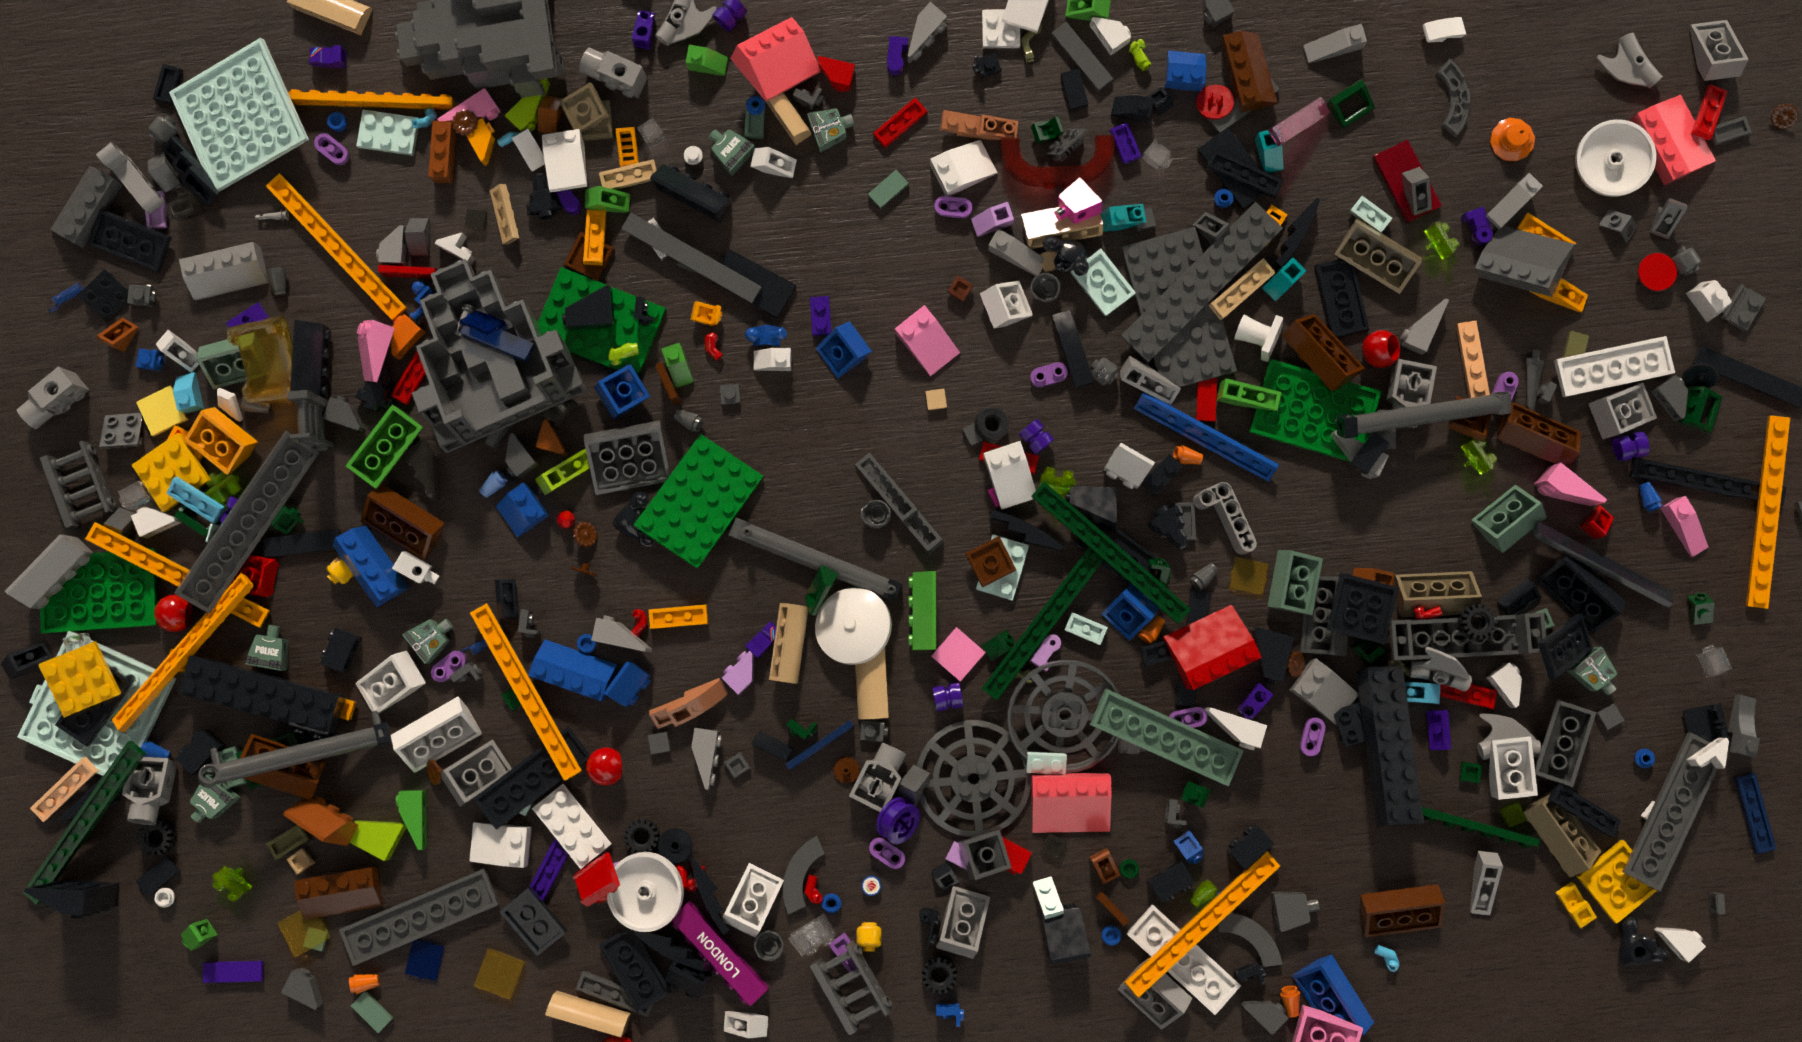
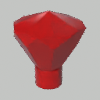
M562 511L556 517L557 524L563 529L571 528L575 523L574 514L569 511Z

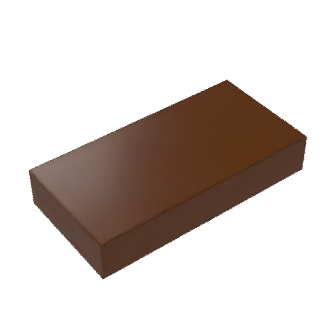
M1102 891L1095 895L1123 926L1129 922V919Z

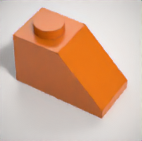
M405 314L397 317L392 326L394 331L391 338V352L399 360L426 333Z

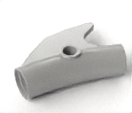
M674 0L664 23L655 36L663 44L669 46L672 43L698 35L712 19V14L717 8L714 6L704 12H700L696 9L694 0Z
M1634 33L1627 34L1617 40L1618 51L1615 58L1611 59L1602 55L1596 57L1603 68L1621 82L1644 86L1650 89L1663 77L1645 55Z
M1426 647L1425 652L1432 659L1423 662L1412 660L1410 677L1444 684L1461 691H1467L1471 685V675H1468L1465 668L1455 657L1444 652Z
M1495 714L1479 715L1481 719L1491 726L1490 734L1477 744L1478 753L1482 760L1490 759L1492 740L1528 736L1532 740L1533 757L1537 758L1541 750L1540 741L1536 740L1516 720Z

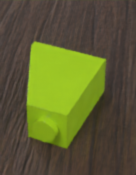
M354 821L358 824V827L349 843L386 861L391 858L407 827L405 823Z

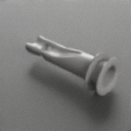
M281 209V212L263 214V216L258 214L255 218L258 220L282 219L285 222V219L289 221V212L287 209L285 211Z
M463 304L464 307L461 308L463 312L457 329L454 332L457 336H461L458 331L459 328L462 330L470 314L474 313L472 310H475V308L471 305Z

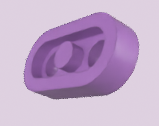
M322 133L315 138V148L333 163L344 165L348 162L350 157L348 150L330 135ZM328 142V146L323 147L324 143ZM343 154L342 158L338 159V155Z
M941 196L935 201L934 209L940 216L967 218L972 212V204L966 198ZM941 205H946V206H947V209H946V210H942V209L940 208V206H941ZM965 207L966 211L961 212L959 208Z
M1060 362L1038 367L1032 371L1030 381L1035 387L1059 383L1067 377L1068 369ZM1055 369H1061L1062 373L1057 375ZM1037 374H1042L1044 378L1038 380L1036 376Z
M1513 372L1501 374L1492 393L1499 391L1510 392L1512 401L1519 382L1516 374ZM1507 378H1510V379H1511V381H1512L1511 384H1508V383H1507V381H1506Z
M460 651L449 653L433 666L431 670L432 678L437 682L448 681L450 675L467 664L466 655ZM454 657L459 659L457 664L453 663ZM439 669L443 670L442 676L438 675Z
M1201 707L1174 711L1169 715L1172 719L1179 717L1181 723L1192 728L1202 726L1207 721V713ZM1195 713H1198L1200 715V718L1198 720H1194L1193 715Z
M1310 718L1304 725L1300 750L1307 756H1315L1321 749L1325 732V724L1321 719ZM1312 724L1317 725V729L1315 731L1311 729ZM1309 742L1312 744V749L1310 750L1306 748Z
M880 837L871 841L869 846L870 853L881 862L893 869H898L904 864V853L893 844ZM877 844L883 846L881 851L876 850L875 846ZM893 855L899 856L897 862L892 861L891 857Z

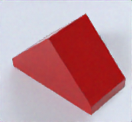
M1598 505L1579 527L1592 539L1602 538L1606 536L1614 517L1601 505Z

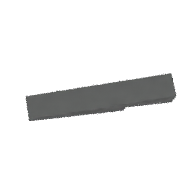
M870 452L855 464L928 554L944 543L943 539Z

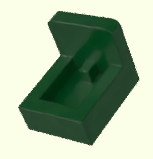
M1054 116L1049 121L1031 125L1036 144L1054 141L1064 133L1058 116Z
M283 506L272 521L271 526L288 535L298 522L303 524L305 520L301 517L302 513L296 508L292 507L289 509Z
M1162 558L1149 559V566L1158 569L1156 579L1166 587V584H1169L1171 580L1169 564Z
M1696 593L1695 595L1688 596L1687 600L1692 604L1691 622L1693 625L1713 623L1715 602L1705 593Z
M1004 630L981 646L989 659L993 661L1012 649L1015 643L1012 635L1007 630Z
M790 719L786 724L789 727L788 731L795 737L799 735L803 739H806L807 736L811 738L818 730L815 728L817 725L815 721L807 730L794 719Z
M1188 781L1183 790L1181 800L1204 808L1210 789Z

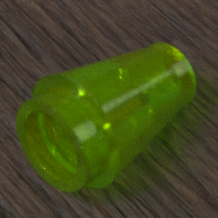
M1207 879L1205 882H1201L1189 900L1198 908L1215 897L1219 890Z

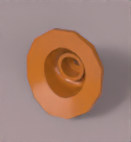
M1507 118L1500 121L1493 129L1490 139V145L1494 154L1503 161L1514 162L1526 158L1534 148L1535 136L1531 127L1521 119Z

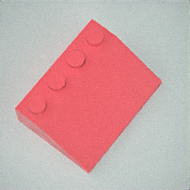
M792 17L738 44L730 58L765 101L778 96L821 72L804 31Z
M1681 95L1653 105L1630 119V122L1642 127L1652 138L1656 149L1655 169L1664 186L1716 161L1705 139L1691 133L1695 120Z
M1109 773L1031 774L1032 833L1110 832L1111 775Z

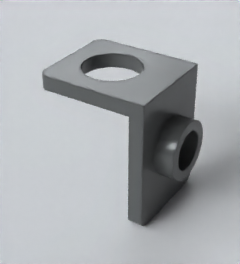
M1608 210L1600 222L1601 227L1620 232L1624 242H1628L1637 229L1632 216L1613 210ZM1631 225L1629 233L1626 234L1628 227Z

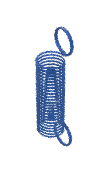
M77 283L72 288L70 287L69 291L67 289L61 292L60 298L58 294L54 301L61 305L68 301L70 297L77 296L83 289ZM56 305L54 307H51L50 309L57 307L55 310H53L56 311L58 309V306Z
M483 638L478 644L475 643L470 646L471 651L474 650L480 653L487 648L488 644L484 642L485 639Z

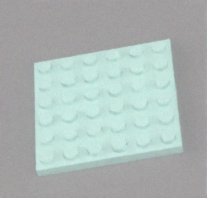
M262 38L257 39L169 92L200 164L211 178L218 192L309 140L266 42Z
M68 631L57 656L94 641L73 631ZM97 643L106 662L133 680L134 683L92 744L86 747L55 726L62 713L46 680L17 737L75 764L82 758L87 757L99 770L97 773L104 776L128 741H133L140 748L143 742L147 741L176 678L173 677L172 681L164 687L125 733L118 731L112 721L113 717L156 669Z

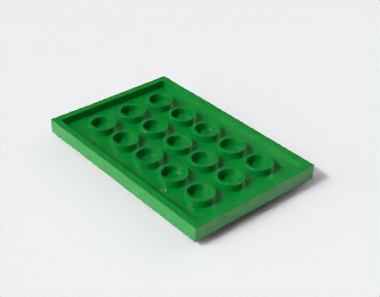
M560 267L538 320V326L542 335L548 331L557 330L566 343L569 352L617 371L631 364L639 377L667 309L646 300L649 308L648 314L644 316L654 317L655 324H650V326L638 325V322L634 320L636 296L611 287L613 291L615 327L569 330L566 325H563L562 320L565 308L607 285ZM627 343H637L638 355L621 358L620 365L613 366L608 355L612 347L616 349Z
M1270 359L1262 387L1281 392L1278 411L1256 408L1249 433L1350 462L1331 438V433L1337 430L1336 416L1346 414L1354 416L1376 412L1381 391L1348 382L1342 388L1332 391L1311 370ZM1367 433L1358 434V437L1353 438L1365 443L1369 435Z
M700 434L637 519L634 527L698 569L759 485L763 475Z
M111 552L93 553L89 557V562L81 566L76 571V575L72 579L67 580L62 585L63 588L48 599L49 602L46 606L40 608L41 633L43 634L158 625L154 618L155 606L158 603L157 575Z

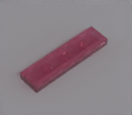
M1320 97L1268 131L1277 146H1280L1330 114L1331 111L1323 98Z

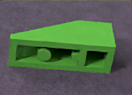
M1224 379L1220 382L1216 401L1237 406L1278 411L1281 392Z
M427 790L399 791V795L396 796V806L399 807V813L417 849H427Z

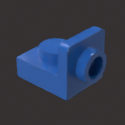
M139 348L136 367L161 372V368L165 363L164 353L154 349Z
M1190 830L1174 840L1175 845L1189 865L1192 863L1196 864L1203 859L1205 855L1204 850Z
M959 1003L936 1004V1016H940L942 1019L952 1018V1015H956V1027H960V1021H964V1009H960Z

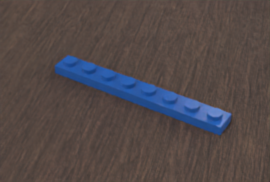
M1144 391L1134 407L1135 410L1268 482L1279 466L1274 461Z

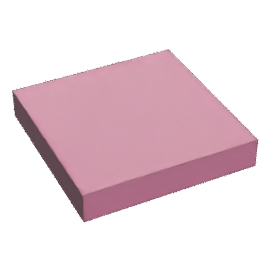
M956 627L931 657L961 681L985 654V651Z

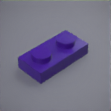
M829 296L810 297L812 335H829L832 332Z
M1448 710L1427 711L1430 750L1451 749Z

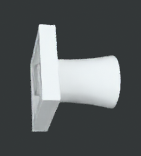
M1244 314L1236 331L1235 340L1262 346L1261 360L1268 362L1283 328V317L1276 315L1272 326L1269 327Z

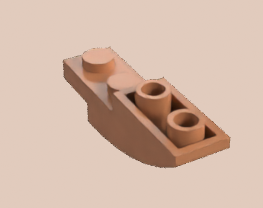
M943 110L940 130L957 133L956 136L969 138L1016 140L1018 121L983 114L975 116Z
M720 678L685 691L682 698L649 710V716L658 729L672 723L676 727L713 707L728 694V691Z

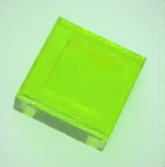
M1515 802L1500 809L1506 826L1509 828L1527 821L1520 802Z

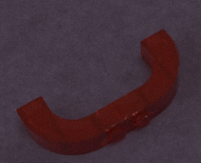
M1114 135L1095 136L1094 156L1088 163L1081 166H1031L1021 156L1020 138L1001 139L1000 155L1006 171L1016 181L1027 186L1044 187V189H1054L1055 186H1062V188L1067 189L1079 178L1088 184L1098 179L1106 171L1114 153L1115 139Z

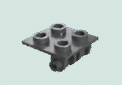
M1068 129L1059 142L1056 141L1049 147L1050 150L1046 154L1053 155L1052 160L1056 164L1061 163L1068 157L1067 155L1071 154L1069 149L1074 151L1083 143V134L1087 129Z
M142 414L105 415L99 447L111 450L112 448L123 449V447H140L143 445L144 439L139 437L143 419Z

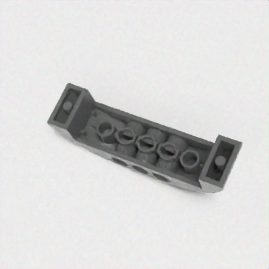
M1544 613L1494 617V620H1498V624L1494 625L1497 629L1493 630L1494 634L1489 636V638L1482 640L1466 638V634L1460 632L1462 628H1458V624H1460L1458 618L1390 621L1393 661L1432 659L1425 652L1426 647L1439 650L1455 658L1540 653L1538 643L1546 637ZM1472 617L1471 625L1473 628L1480 630L1484 626V620L1482 617Z

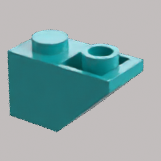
M1277 128L1259 132L1255 138V143L1264 172L1270 174L1283 170L1282 143Z
M1143 204L1108 207L1100 213L1103 232L1123 230L1147 222Z
M1292 258L1262 289L1276 302L1306 270Z

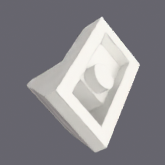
M463 233L436 240L435 244L439 248L461 260L466 259L470 265L475 261V258L471 255L472 251L462 246L467 238Z
M1717 738L1686 760L1690 766L1704 767L1711 762L1716 769H1724L1729 740L1727 738Z

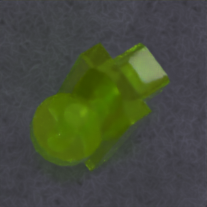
M1438 221L1424 231L1430 242L1426 246L1427 250L1434 248L1441 259L1455 252L1459 246L1456 238L1449 239L1446 233L1449 232V226L1446 222L1439 223Z
M1474 438L1461 446L1465 452V457L1468 459L1464 465L1466 467L1472 465L1482 475L1495 467L1494 463L1497 461V458L1493 453H1485L1483 450L1486 447L1485 441L1482 442Z
M1046 467L1041 475L1039 486L1045 482L1059 495L1065 496L1066 492H1069L1070 486H1075L1076 483L1073 471L1065 470L1062 473V477L1055 476L1056 470L1054 468Z
M212 472L209 474L211 480L207 482V485L212 488L204 494L223 504L227 500L222 494L225 489L229 491L231 496L242 491L237 482L240 479L237 475H230L225 478L226 475L223 472L219 475Z
M224 866L212 876L214 879L212 887L220 891L225 888L228 889L230 892L227 896L233 902L240 899L252 888L245 881V878L241 876L243 869L240 867L233 870Z

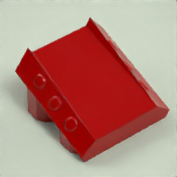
M249 555L230 585L242 573L254 585L248 594L269 597L274 593L273 588L277 568L280 565L276 559Z
M608 852L576 872L572 877L575 879L581 897L580 902L587 907L593 903H604L607 900V894L615 893L620 886L614 864Z

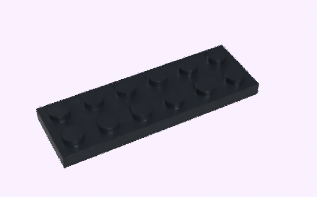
M568 726L560 733L579 766H582L587 762L590 754ZM543 745L475 796L473 800L494 828L498 830L561 782L563 778L546 747Z

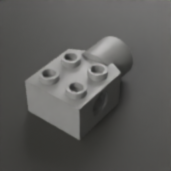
M587 48L579 64L580 73L600 82L602 81L611 90L615 91V89L622 91V94L629 98H632V96L639 98L648 79L642 66L609 51L601 53L592 48Z
M1402 359L1395 361L1392 367L1386 399L1393 405L1392 410L1430 404L1437 366Z
M57 367L28 391L29 400L17 409V412L29 426L38 429L52 416L68 411L70 405L84 398L85 393L89 389L76 373Z
M882 742L874 760H867L849 797L881 812L883 807L891 800L901 780L898 771L906 753Z
M142 758L124 784L122 795L131 800L127 821L143 825L156 824L159 807L170 802L177 768L175 762L169 758Z

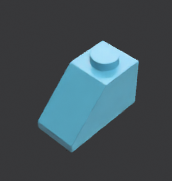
M193 372L176 377L173 395L177 411L188 414L205 409L196 373Z
M1405 682L1407 702L1440 704V684Z

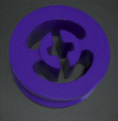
M903 798L892 799L883 807L876 823L877 832L893 844L905 842L912 836L918 826L920 819L919 810Z

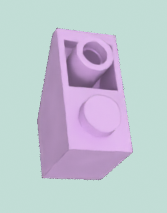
M1008 202L983 211L971 218L976 235L979 237L997 231V229L1000 230L1013 225L1014 218Z
M744 651L737 658L739 662L736 665H730L723 671L725 675L722 679L738 695L754 681V654L751 651L748 653Z

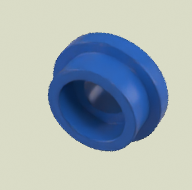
M759 96L750 97L746 102L747 111L752 115L761 114L765 109L764 100ZM755 102L759 104L756 108L752 107V104Z
M1227 189L1218 190L1214 196L1215 204L1220 208L1229 207L1233 202V194ZM1222 195H1225L1227 197L1226 201H1223L1221 199Z
M1640 749L1635 753L1634 760L1639 767L1649 768L1654 764L1655 756L1649 749ZM1644 755L1648 757L1646 762L1643 761Z
M834 893L827 894L822 900V907L828 913H835L841 907V899ZM834 900L835 906H829L828 901Z

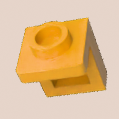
M698 301L694 302L691 321L710 326L717 325L721 321V306H712Z

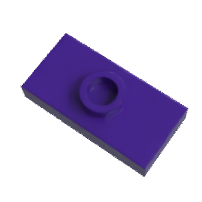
M1128 122L1109 130L1123 165L1141 159L1142 156Z
M257 302L226 322L233 335L238 337L248 334L270 318L262 305Z

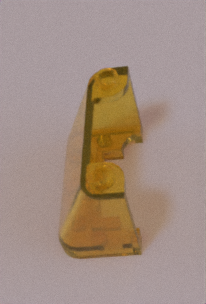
M284 316L272 317L228 328L227 339L232 345H238L248 381L242 387V394L246 398L247 403L288 398L291 385L293 342L286 318Z

